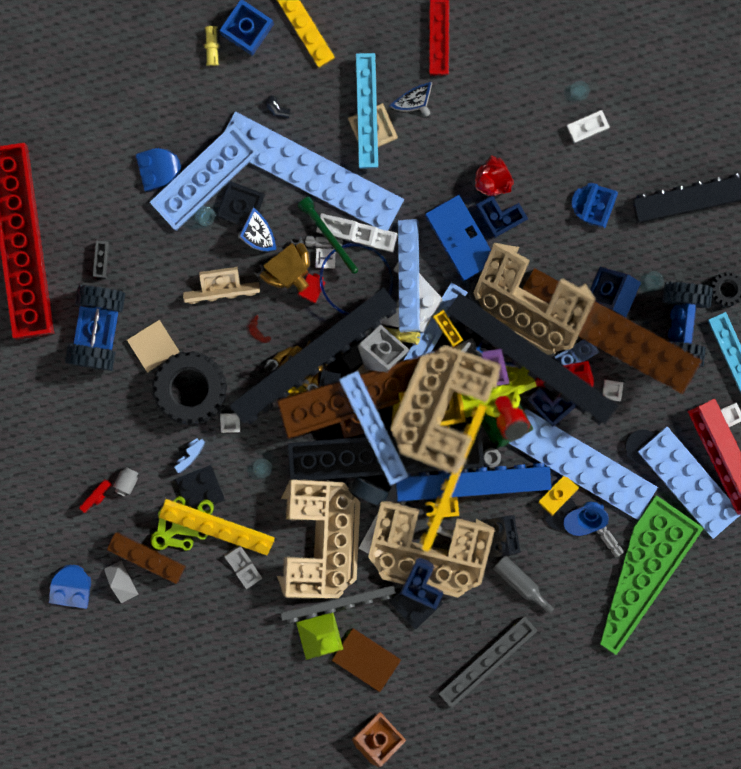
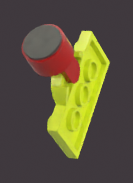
M506 366L509 384L492 388L487 402L462 394V401L466 418L471 416L474 406L478 407L479 404L487 406L485 412L490 416L498 417L497 425L506 440L513 441L524 437L530 429V423L524 412L517 408L520 403L519 394L536 387V383L533 378L527 375L528 370L524 367L519 369Z

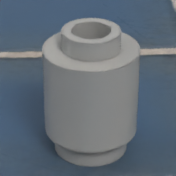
M124 467L113 485L116 488L115 492L123 496L126 493L131 494L138 480V473Z

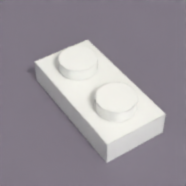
M602 110L566 126L574 144L610 128Z

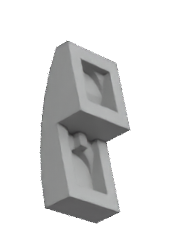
M237 545L224 554L246 589L262 579L260 573L241 546Z

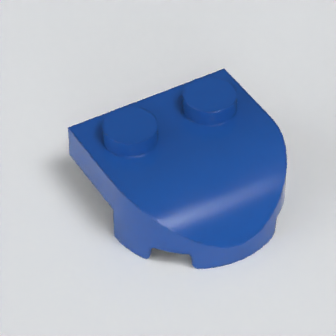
M154 148L136 154L144 191L167 186L181 171L178 157L167 149Z
M588 183L581 189H577L574 193L572 207L576 215L584 222L606 228L618 192L598 186L595 183Z
M65 565L53 577L49 603L87 609L91 587L90 576L88 577L80 566Z

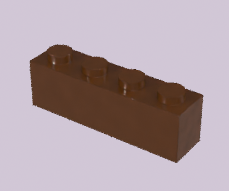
M115 532L107 549L175 584L179 582L186 568V565L119 532Z

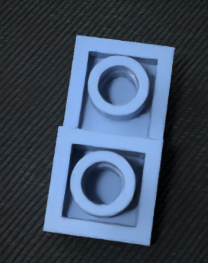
M583 339L575 344L573 348L563 351L555 356V358L561 365L579 363L599 353V350L595 345Z
M196 438L188 444L189 448L186 451L190 457L187 458L185 455L176 461L178 465L175 466V469L178 473L183 472L198 457L205 444L203 439L199 441Z

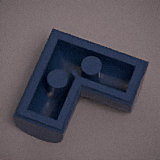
M494 196L476 204L494 238L528 220L519 203L503 212Z
M542 386L527 398L552 427L576 406L572 401L567 403L560 397L554 399Z
M417 558L400 594L436 610L444 591L427 584L434 565L425 559Z

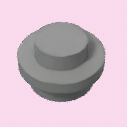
M494 448L485 450L483 452L484 465L487 467L497 466L501 461L499 451Z

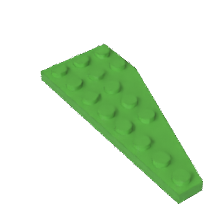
M655 495L633 527L600 644L615 655L618 654L704 529L657 495Z

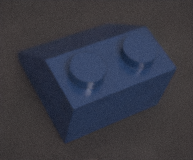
M600 267L590 292L595 298V302L623 317H627L641 282L628 274Z

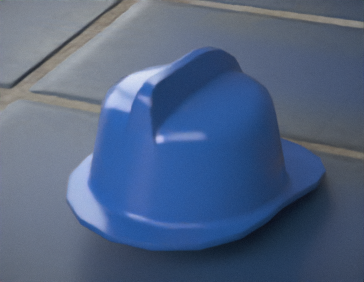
M591 501L568 513L564 518V527L570 534L582 536L604 528L608 524L609 518L602 504Z

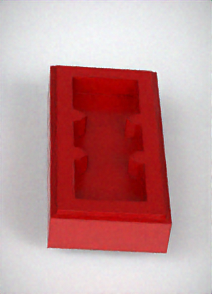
M104 480L79 509L87 513L94 504L99 505L105 498L103 494L112 484L108 480Z

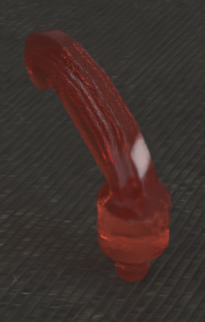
M256 315L249 324L251 335L260 342H270L271 337L267 336L265 338L256 328L259 323L257 322L259 316Z

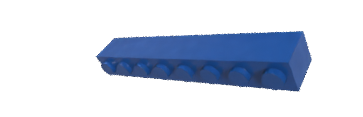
M544 463L533 464V468H526L525 464L514 465V469H506V466H496L493 471H487V467L476 468V472H468V469H462L451 497L552 490L550 467H545ZM442 470L437 471L438 475H430V472H418L419 476L411 477V473H407L408 477L395 483L396 501L435 499L438 496L442 498L445 490L441 488L445 478L450 479L451 474H449V471Z

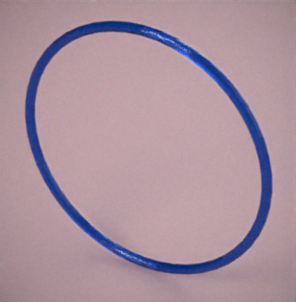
M350 243L342 245V248L349 246H359L367 248L376 253L384 261L390 275V289L388 294L391 295L393 289V276L391 268L386 259L377 250L363 244ZM333 250L328 254L321 266L320 286L328 303L339 312L349 315V312L341 310L331 302L323 287V269L330 256L336 252Z

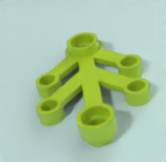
M179 496L175 498L174 502H176L177 500H181L183 505H185V499L183 497ZM203 500L199 503L196 510L211 515L214 505L209 500ZM204 504L209 505L210 509H209V510H205V509L203 508V505H204ZM159 518L158 531L153 533L150 541L151 545L157 550H163L168 546L190 550L193 547V540L191 538L179 540L171 537L175 534L198 537L203 540L208 535L201 536L199 531L173 522L172 527L165 532L166 520ZM162 537L164 539V542L159 543L157 541V538ZM184 542H190L191 546L185 547Z

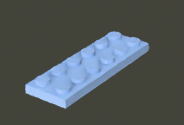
M232 124L150 203L177 231L260 152Z
M667 426L637 451L712 539L740 516L737 515L726 494Z

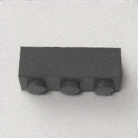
M96 241L94 278H106L109 242Z

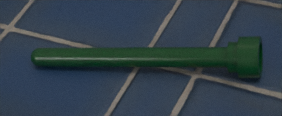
M306 197L301 200L297 205L299 209L305 212V214H309L351 273L356 274L358 272L357 266L314 210L315 206L312 199Z

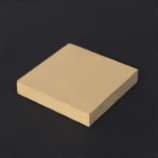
M383 103L377 106L378 147L398 139ZM358 114L349 117L348 120L358 141Z
M160 320L127 340L147 373L158 367L163 361L169 359L168 357L171 355H176L180 352Z

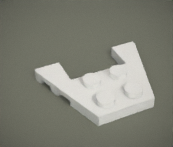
M399 262L397 263L396 267L394 268V271H395L396 273H398V274H399ZM420 273V331L418 332L424 333L443 299ZM399 300L397 302L398 308L395 309L397 313L389 319L387 317L383 318L380 321L382 325L399 327Z

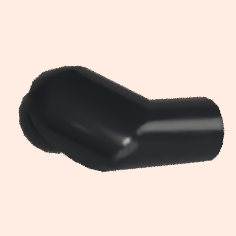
M275 96L267 98L266 107L273 116L290 117L291 109L280 107Z

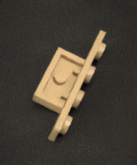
M237 267L199 272L202 290L184 292L183 300L184 303L195 304L201 300L215 301L223 297L232 299L238 295L253 296L260 292L259 282L240 285Z

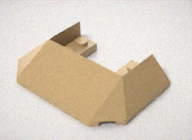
M495 243L473 292L482 309L547 355L573 348L595 299L586 284L578 288L562 279L550 304L519 288V284L530 261L517 254L519 247Z
M444 346L434 353L422 356L391 428L401 453L456 474L466 462L464 456L471 437L440 426L454 391L487 402L492 388L497 386L500 365L449 346Z
M289 481L281 498L287 499L286 519L316 520L314 559L284 558V576H277L284 597L339 598L343 591L357 580L360 502L350 493L345 483ZM354 503H355V520H354ZM353 523H354V541H353ZM352 543H353V562H352Z
M381 501L368 557L374 563L383 580L405 584L416 559L422 558L434 565L427 584L444 591L443 594L460 597L466 591L482 583L495 528L476 519L475 523L457 519L449 551L431 547L429 552L422 550V544L412 542L419 509L403 506L401 501Z

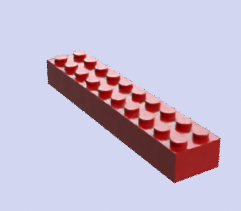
M25 143L0 146V250L12 335L16 340L54 334L29 151Z

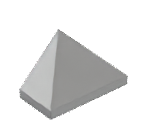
M122 561L104 569L109 585L121 603L138 595Z

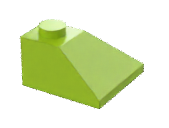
M333 612L296 622L306 660L343 650Z

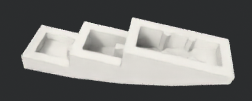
M321 214L320 216L336 238L389 252L394 251L398 234L395 232L326 214ZM317 227V231H316V232L323 234V233L320 231V229Z

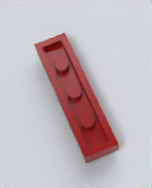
M430 0L429 75H449V0Z

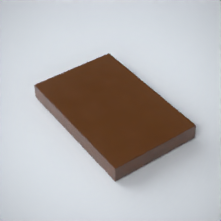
M354 628L343 642V650L337 651L332 659L333 662L381 692L401 661L400 658Z

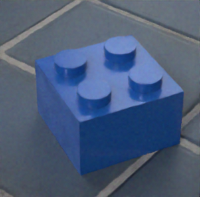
M240 0L221 27L220 33L223 37L253 56L274 23L268 16L244 0Z

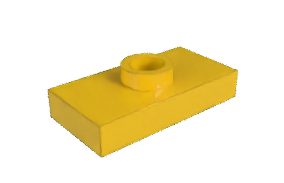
M563 476L538 503L553 516L579 487L568 477Z

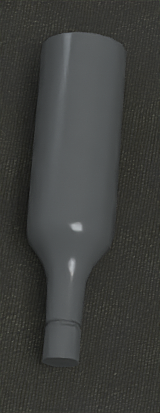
M503 556L492 568L524 599L536 602L548 614L554 610L541 596L538 585L507 556Z

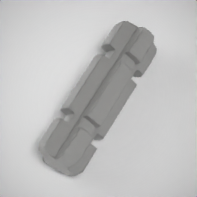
M307 236L305 238L306 247H332L326 237L314 238V236ZM336 238L342 246L343 240L341 238Z
M606 526L597 530V533L601 534L600 537L607 547L612 550L611 552L615 557L620 556L624 552L621 546L617 545L618 542L610 531L606 530Z

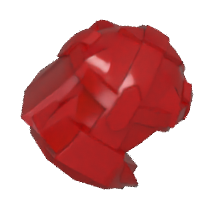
M491 155L476 172L475 186L483 194L497 196L511 192V186L514 185V181L501 158Z

